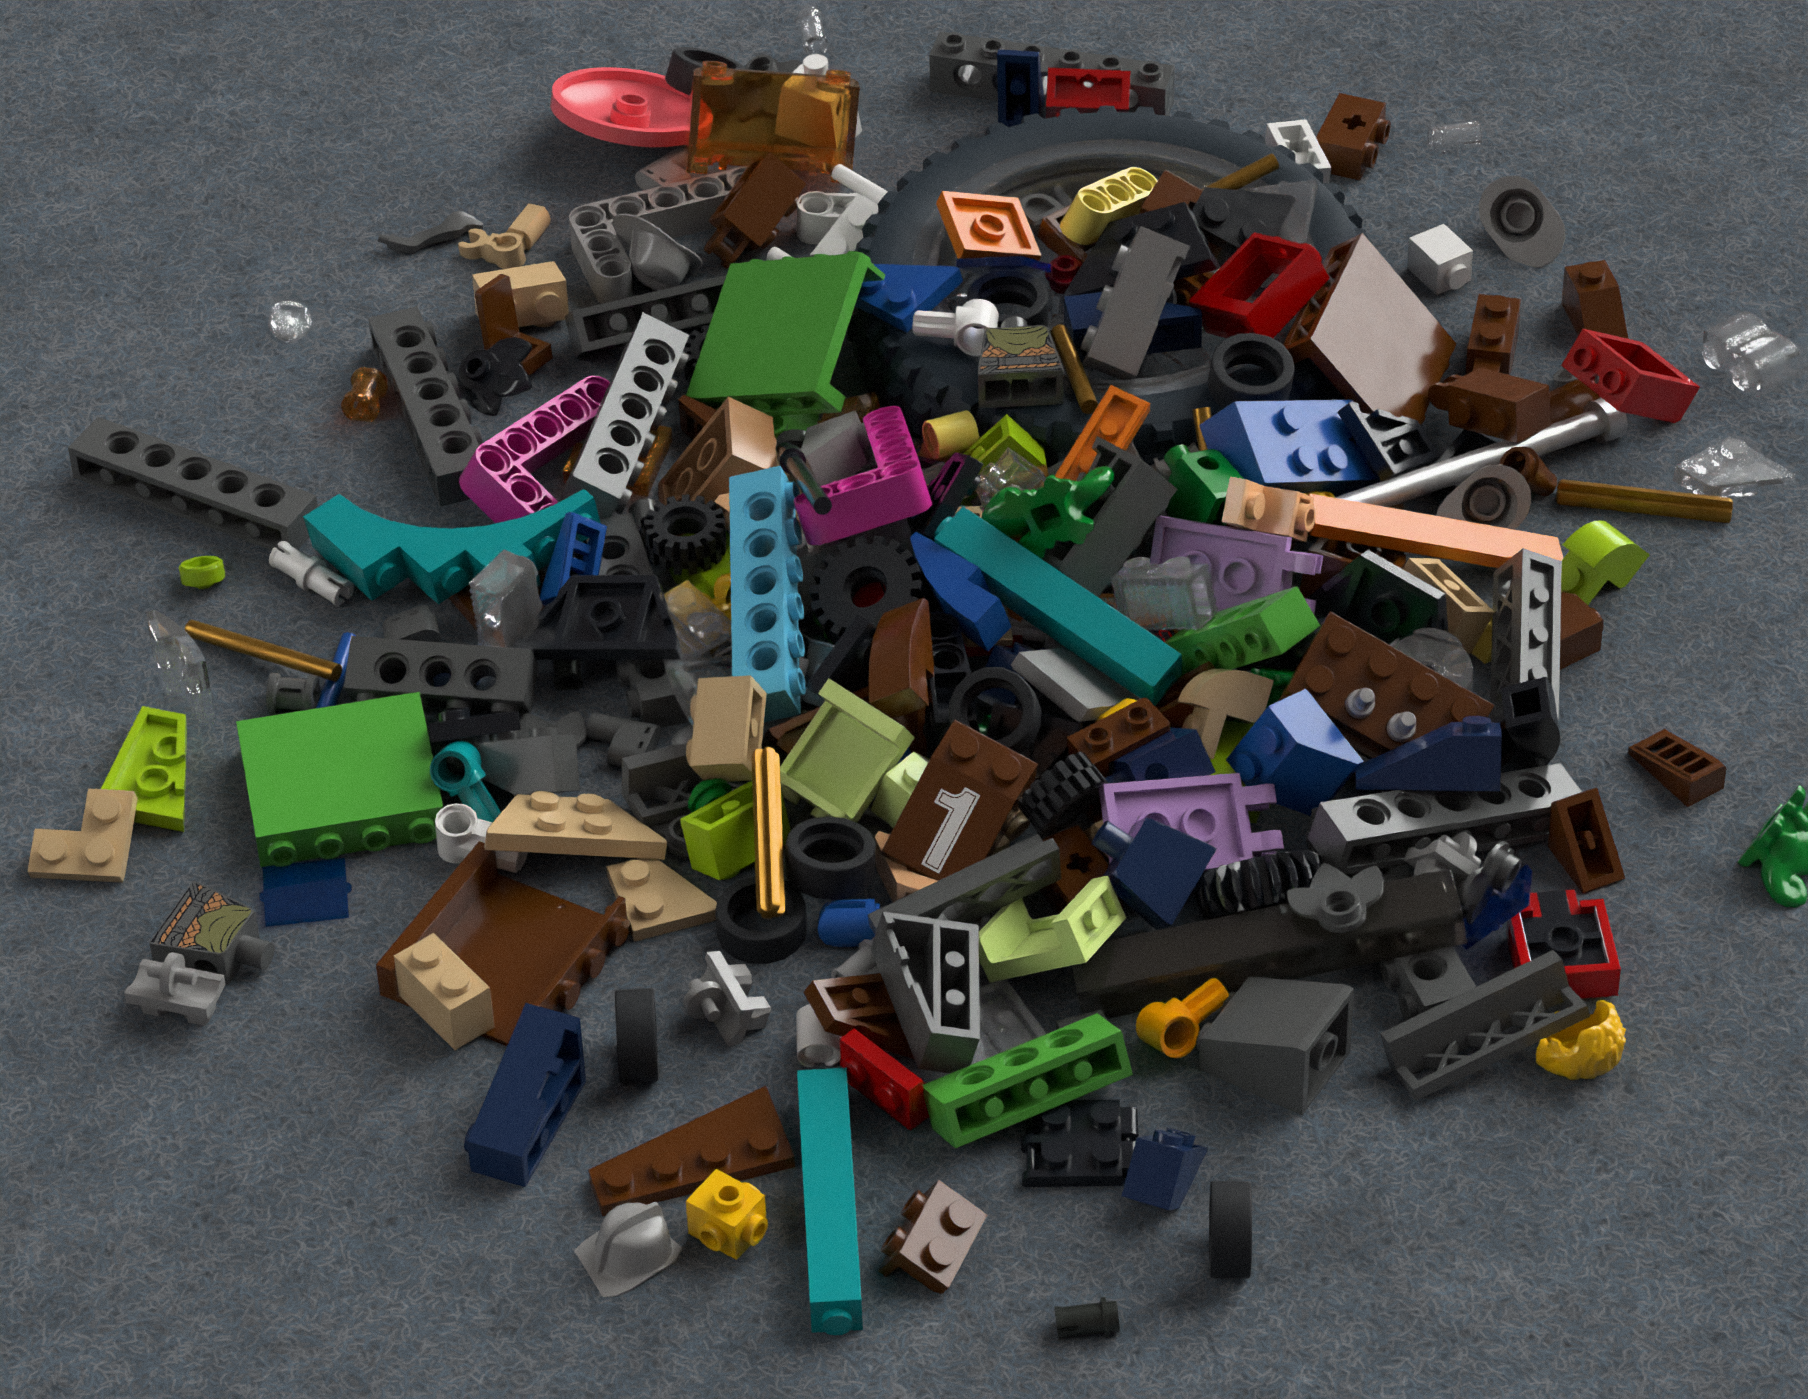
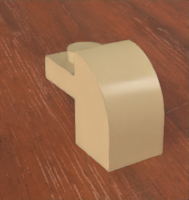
M1211 669L1198 674L1184 687L1178 699V702L1194 707L1193 713L1187 716L1182 728L1197 729L1209 758L1214 759L1226 717L1243 723L1254 724L1266 709L1274 680L1250 672L1231 669Z

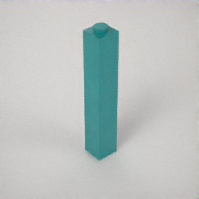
M962 506L953 518L951 516L946 517L938 526L934 535L935 543L978 566L991 594L1000 598L1003 605L1139 698H1148L1156 706L1182 675L1181 653L966 507Z
M847 1068L797 1070L811 1332L843 1335L851 1330H863Z

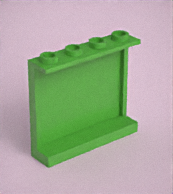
M849 251L846 254L840 255L815 254L814 257L804 258L785 256L779 260L763 261L752 259L749 262L731 263L686 396L717 410L727 397H730L769 416L840 413L846 397L829 383L862 283L882 281L885 278V274L871 263V259L867 255L857 251Z
M420 692L236 721L260 868L273 865L285 867L298 861L316 858L333 859L340 854L364 850L380 851L388 846L412 842L423 844L436 839L435 818L436 814L443 808L440 789L434 784L430 776V764L433 760Z

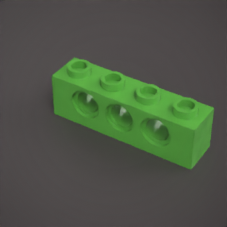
M1295 586L1197 618L1165 641V643L1182 654L1181 676L1208 661L1215 666V669H1234L1283 654L1320 627V624L1299 588Z
M1096 1013L923 1085L924 1099L932 1129L954 1148H958L1133 1075L1122 1031Z

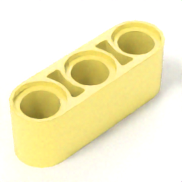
M1130 167L1081 188L1060 222L1061 231L1067 238L1078 244L1090 245L1097 242L1109 222L1139 214L1141 206L1157 183V179L1146 170Z

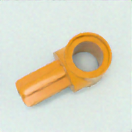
M1211 978L1182 1001L1172 998L1166 1003H1150L1141 1010L1137 1017V1035L1143 1042L1171 1058L1184 1057L1196 1045L1200 1032L1198 1024L1219 1009L1228 998L1229 993L1218 979Z

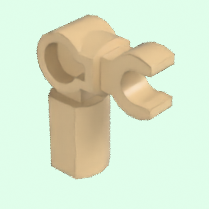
M528 203L506 233H492L491 236H488L481 229H470L468 233L471 243L459 242L460 255L467 259L484 258L486 262L496 264L502 269L521 267L526 261L524 251L530 250L547 229L551 221L550 215L544 206Z

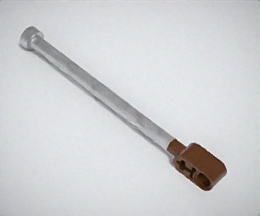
M1600 398L1588 402L1582 414L1553 423L1551 426L1519 443L1503 440L1335 498L1391 507L1462 483L1474 472L1485 466L1499 465L1504 453L1514 447H1530L1538 456L1590 438H1594L1598 443H1606L1620 438L1627 431L1626 413L1617 411L1604 399ZM1291 541L1290 551H1294L1297 541Z

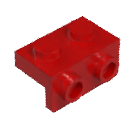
M855 1028L840 1038V1068H847L848 1084L910 1131L929 1117L923 1085L926 1082Z

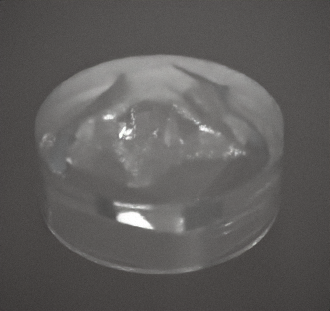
M291 300L280 301L274 305L270 313L268 327L271 333L278 339L288 343L297 342L309 333L313 322L312 315L305 306Z

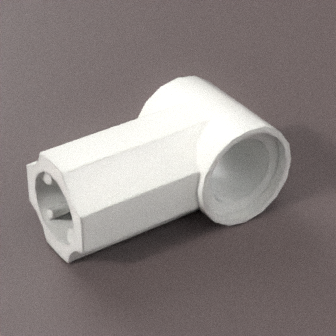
M455 803L443 807L436 814L435 818L439 856L450 863H461L479 841L485 843L486 831L492 822L478 819L476 812L465 804ZM496 851L497 868L517 873L525 863L528 852Z

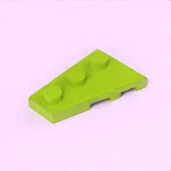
M142 706L101 789L135 792L138 798L134 818L136 823L184 832L187 749L186 714Z

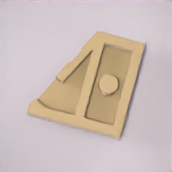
M637 858L606 866L607 877L616 899L619 896L626 898L627 920L630 921L629 930L634 942L716 921L717 902L660 860Z

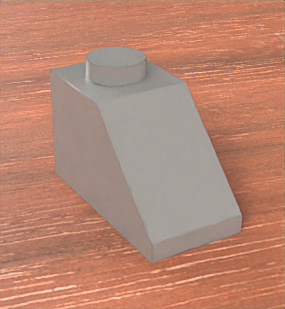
M855 410L808 427L801 451L805 455L806 466L819 485L822 486L851 477L867 466L872 447L865 425L860 422Z

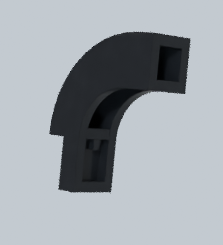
M1542 677L1502 687L1501 696L1505 720L1500 724L1502 735L1501 773L1546 766L1554 758L1560 745L1555 696L1547 677Z

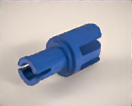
M875 899L834 900L825 903L820 909L818 917L820 939L826 945L835 947L859 946V943L864 939L871 940L875 937V934L869 926L867 914L880 909V903H875Z

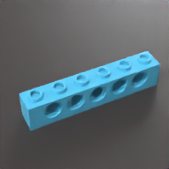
M781 466L729 477L732 676L751 675L767 693L764 722L801 715L800 696L806 693L804 675L799 667V658L805 655V645L798 626V620L804 618V607L797 582L803 581L802 565L797 556V545L802 544V533L799 522L796 519V509L793 502L794 498L800 494V491L795 481H789Z

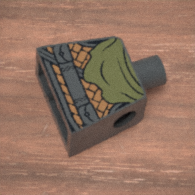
M1012 316L1005 319L1001 327L988 328L984 331L978 367L979 408L1063 404V366L1047 327L1043 325L1027 326V322L1023 318Z
M195 881L190 884L149 942L153 961L164 963L169 953L182 954L185 959V967L224 975L226 985L230 984L243 964L266 970L274 956V944L260 939L256 912L251 907Z

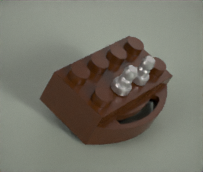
M1329 612L1320 625L1278 700L1280 701L1307 689L1353 749L1370 760L1451 722H1462V719L1468 716L1488 717L1494 707V704L1332 612ZM1356 771L1349 778L1354 783H1356ZM1373 790V791L1382 793V792H1388V791H1394V790Z

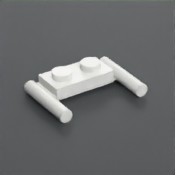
M842 164L835 166L831 177L858 194L810 255L846 254L849 251H855L857 243L863 238L862 228L866 220L872 214L878 213V203L888 191ZM772 247L766 259L779 260L785 256H792L777 247Z

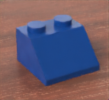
M1307 689L1269 705L1226 759L1236 773H1240L1241 780L1246 786L1274 784L1277 801L1275 804L1311 816V809L1319 807L1321 802L1331 801L1363 763L1361 757Z

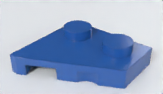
M874 264L885 274V278L882 281L863 282L855 307L873 314L907 333L912 329L913 316L916 311H931L963 282L960 269L954 266Z

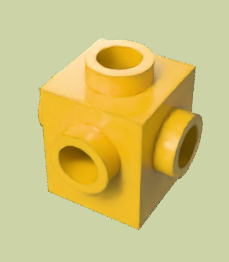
M715 1169L686 1200L688 1234L699 1239L707 1248L713 1251H721L735 1260H738L751 1245H757L767 1231L768 1220L766 1218L765 1195L760 1193L752 1184L742 1183L718 1169Z

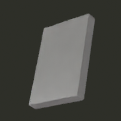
M1066 647L1019 652L1011 664L1013 670L1077 722L1096 720L1101 714L1123 699H1141Z

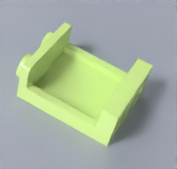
M828 678L818 693L825 700L780 766L781 791L783 797L795 805L802 798L814 806L810 814L815 818L838 817L857 823L878 793L884 775L897 765L915 737L904 726Z
M1108 875L1091 879L1060 914L1032 919L1022 898L1002 907L979 931V963L983 966L989 982L1086 963L1126 919Z

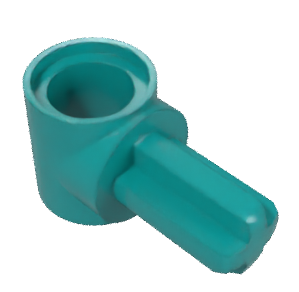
M454 741L448 744L433 758L430 764L432 781L437 787L447 791L450 797L457 794L463 804L471 807L476 812L478 819L493 823L501 811L481 781L486 774L481 767L482 760L479 751L474 745L466 741ZM453 756L463 762L465 766L464 776L455 775L448 769L447 757Z

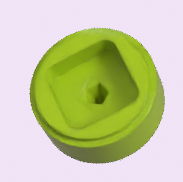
M217 556L190 558L179 566L181 583L185 586L208 589L214 583L220 582L225 578L223 560Z

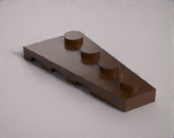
M764 1086L589 1169L588 1173L590 1184L603 1217L616 1206L625 1203L648 1205L652 1202H661L692 1194L715 1169L738 1181H743L795 1167V1156L769 1091Z

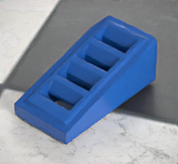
M573 512L565 514L542 585L539 603L547 605L556 599L558 591L571 577L569 576L570 570L578 573V575H599L607 530L606 525ZM576 533L588 537V544L576 540ZM573 552L583 555V559L579 560L572 557Z

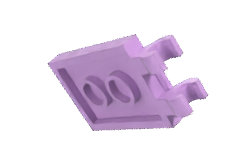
M1162 515L1157 516L1143 606L1206 616L1291 588L1293 572L1310 575L1320 574L1323 555L1290 551L1292 537ZM1304 598L1314 614L1316 600Z
M1240 773L1108 783L1098 788L1103 823L1108 820L1128 833L1136 822L1144 818H1150L1217 848L1204 872L1221 865L1253 858V856L1261 857L1268 854H1277V850L1284 849L1281 830L1251 833L1248 811L1268 810L1269 804L1277 803L1274 784L1242 787ZM1108 856V857H1109V863H1111V861H1112L1113 858H1111L1110 856Z

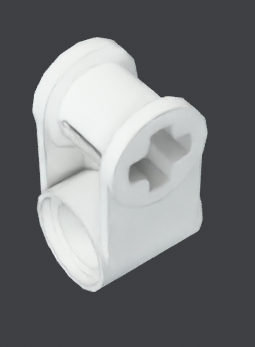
M812 191L802 194L797 200V237L807 244H819L858 193L845 194Z

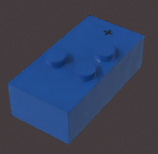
M1353 400L1235 401L1199 425L1208 450H1219L1244 479L1263 486L1294 490L1301 493L1312 491L1330 492L1335 497L1381 481L1379 476L1370 469L1366 456L1337 413Z

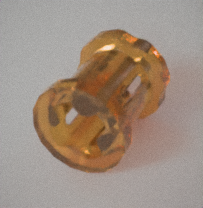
M361 367L356 369L351 376V391L347 392L343 397L341 409L350 420L372 422L379 414L380 398H383L388 391V379L376 368ZM374 382H376L375 389L372 388ZM355 401L358 402L356 408H354Z

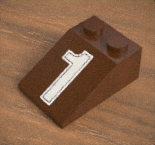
M954 720L931 756L883 847L881 855L907 867V869L916 874L937 881L992 856L1020 810L1017 804L1018 800L1022 798L1021 795L1024 791L1031 789L1030 785L1035 780L1038 763Z

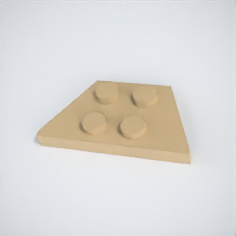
M536 791L531 795L517 794L487 829L484 844L485 850L662 860H665L667 847L665 838L609 799H603L595 794H581L578 797H559L547 791Z

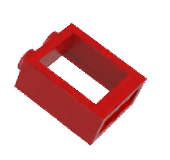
M1048 67L1046 118L1058 117L1061 109L1076 108L1080 114L1097 113L1100 106H1114L1117 112H1129L1131 71ZM1090 80L1094 84L1088 88L1084 85V82Z
M1254 232L1188 302L1191 307L1201 309L1202 326L1208 334L1229 338L1237 334L1256 333L1274 338L1330 278L1321 263L1322 257L1312 245ZM1272 273L1279 275L1253 303L1246 302Z
M1587 329L1581 330L1561 364L1563 368L1617 411L1672 423L1682 419L1700 389V386L1643 342ZM1596 376H1599V382L1595 384L1594 379Z

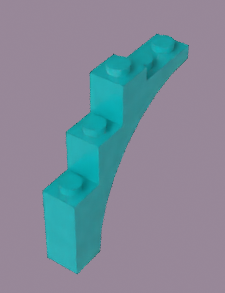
M585 489L553 506L524 517L486 526L451 529L408 525L390 521L365 511L340 494L303 516L312 547L348 580L353 582L371 601L409 578L437 604H440L475 581L505 608L541 585L538 571L550 563L566 513L573 512L601 523L595 499ZM576 533L575 539L583 542L588 537Z

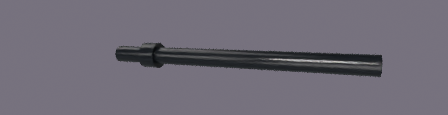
M789 442L779 444L777 447L779 466L782 467L784 472L791 474L816 513L820 515L828 514L832 509V503L806 466L804 453L799 447Z

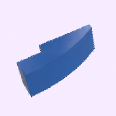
M915 532L910 537L914 554L938 605L943 612L953 615L958 620L961 632L968 639L988 652L1012 627L1000 598L991 594L978 566Z

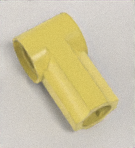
M964 410L925 421L922 426L924 442L917 455L946 463L954 452H965L979 439L978 428L973 415L969 411Z

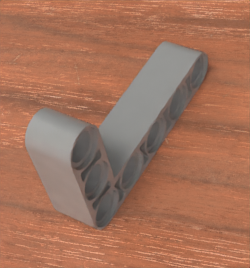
M748 166L574 208L569 214L571 247L597 301L603 304L634 296L631 261L625 251L630 249L631 245L614 228L613 219L617 214L627 213L643 218L660 228L671 238L715 228L708 220Z

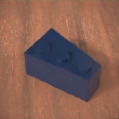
M525 1003L475 1123L469 1127L465 1137L464 1149L469 1153L471 1172L519 1186H527L586 1083L579 1017Z

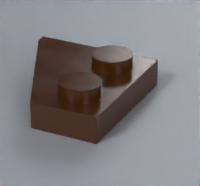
M880 973L812 980L803 992L825 1032L843 1037L855 1028L882 1050L914 1059Z

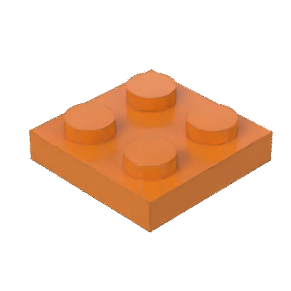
M949 191L941 192L936 205L959 262H967L973 258L971 264H976L977 262L973 261L977 260V258H980L979 260L991 258L992 261L986 262L991 263L996 261L997 257H1005L1004 259L1008 261L1000 259L994 263L998 265L1005 263L1009 267L1036 268L1042 255L1019 198ZM1016 260H1019V261H1021V262L1027 261V263H1021V264H1019L1020 262H1014L1015 264H1013L1012 261H1016Z

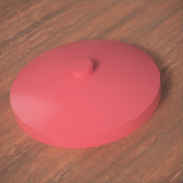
M613 67L581 69L561 76L552 86L550 107L553 114L562 123L585 135L622 145L673 147L689 144L700 140L708 134L713 117V106L710 101L699 99L674 89L667 84L666 76L642 70Z

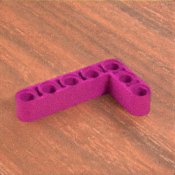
M588 376L482 443L476 449L460 475L459 484L463 492L495 523L521 518L557 504L558 501L531 473L586 438L610 382L600 376Z
M899 406L879 408L868 413L863 418L878 468L822 485L821 488L832 503V509L828 514L820 515L816 513L803 493L794 498V506L808 545H822L915 516L932 506L921 465Z

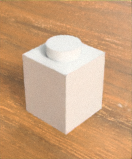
M1445 224L1409 238L1407 268L1436 295L1450 289H1459L1471 281L1473 250Z

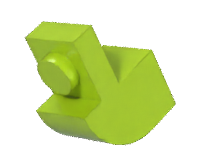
M1598 520L1587 523L1576 530L1562 544L1569 552L1562 559L1561 592L1576 594L1589 605L1607 580L1620 589L1625 587L1650 554L1606 521Z

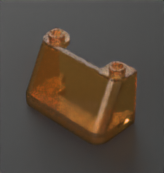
M702 62V67L694 69L692 76L684 147L686 173L707 174L708 166H712L716 162L718 170H727V165L749 166L755 157L767 152H771L789 169L807 170L809 176H817L818 169H820L821 173L832 175L833 169L838 164L853 170L860 92L858 81L850 78L851 73L844 70H827L826 75L731 69L727 68V64L723 62ZM830 176V182L839 183Z

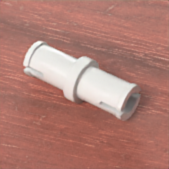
M281 541L277 544L280 549L284 550V553L275 547L272 549L269 556V564L295 579L297 586L304 591L311 589L331 601L337 607L345 602L339 598V594L347 599L352 596L354 591L353 582L328 569L325 561L319 557H309L286 541Z

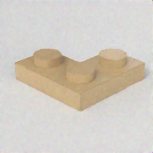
M88 789L81 831L35 829L27 871L30 878L123 883L138 800L135 792Z

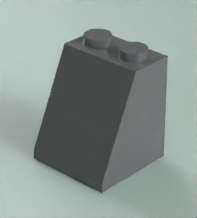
M1248 977L1237 992L1232 991L1229 993L1228 998L1222 1005L1221 1013L1213 1023L1207 1022L1200 1030L1196 1040V1049L1199 1050V1069L1303 1115L1351 1052L1354 988L1345 984Z

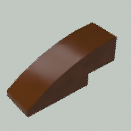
M925 598L885 612L877 625L872 640L868 677L869 703L888 717L895 719L929 706L927 680L935 677L929 602Z

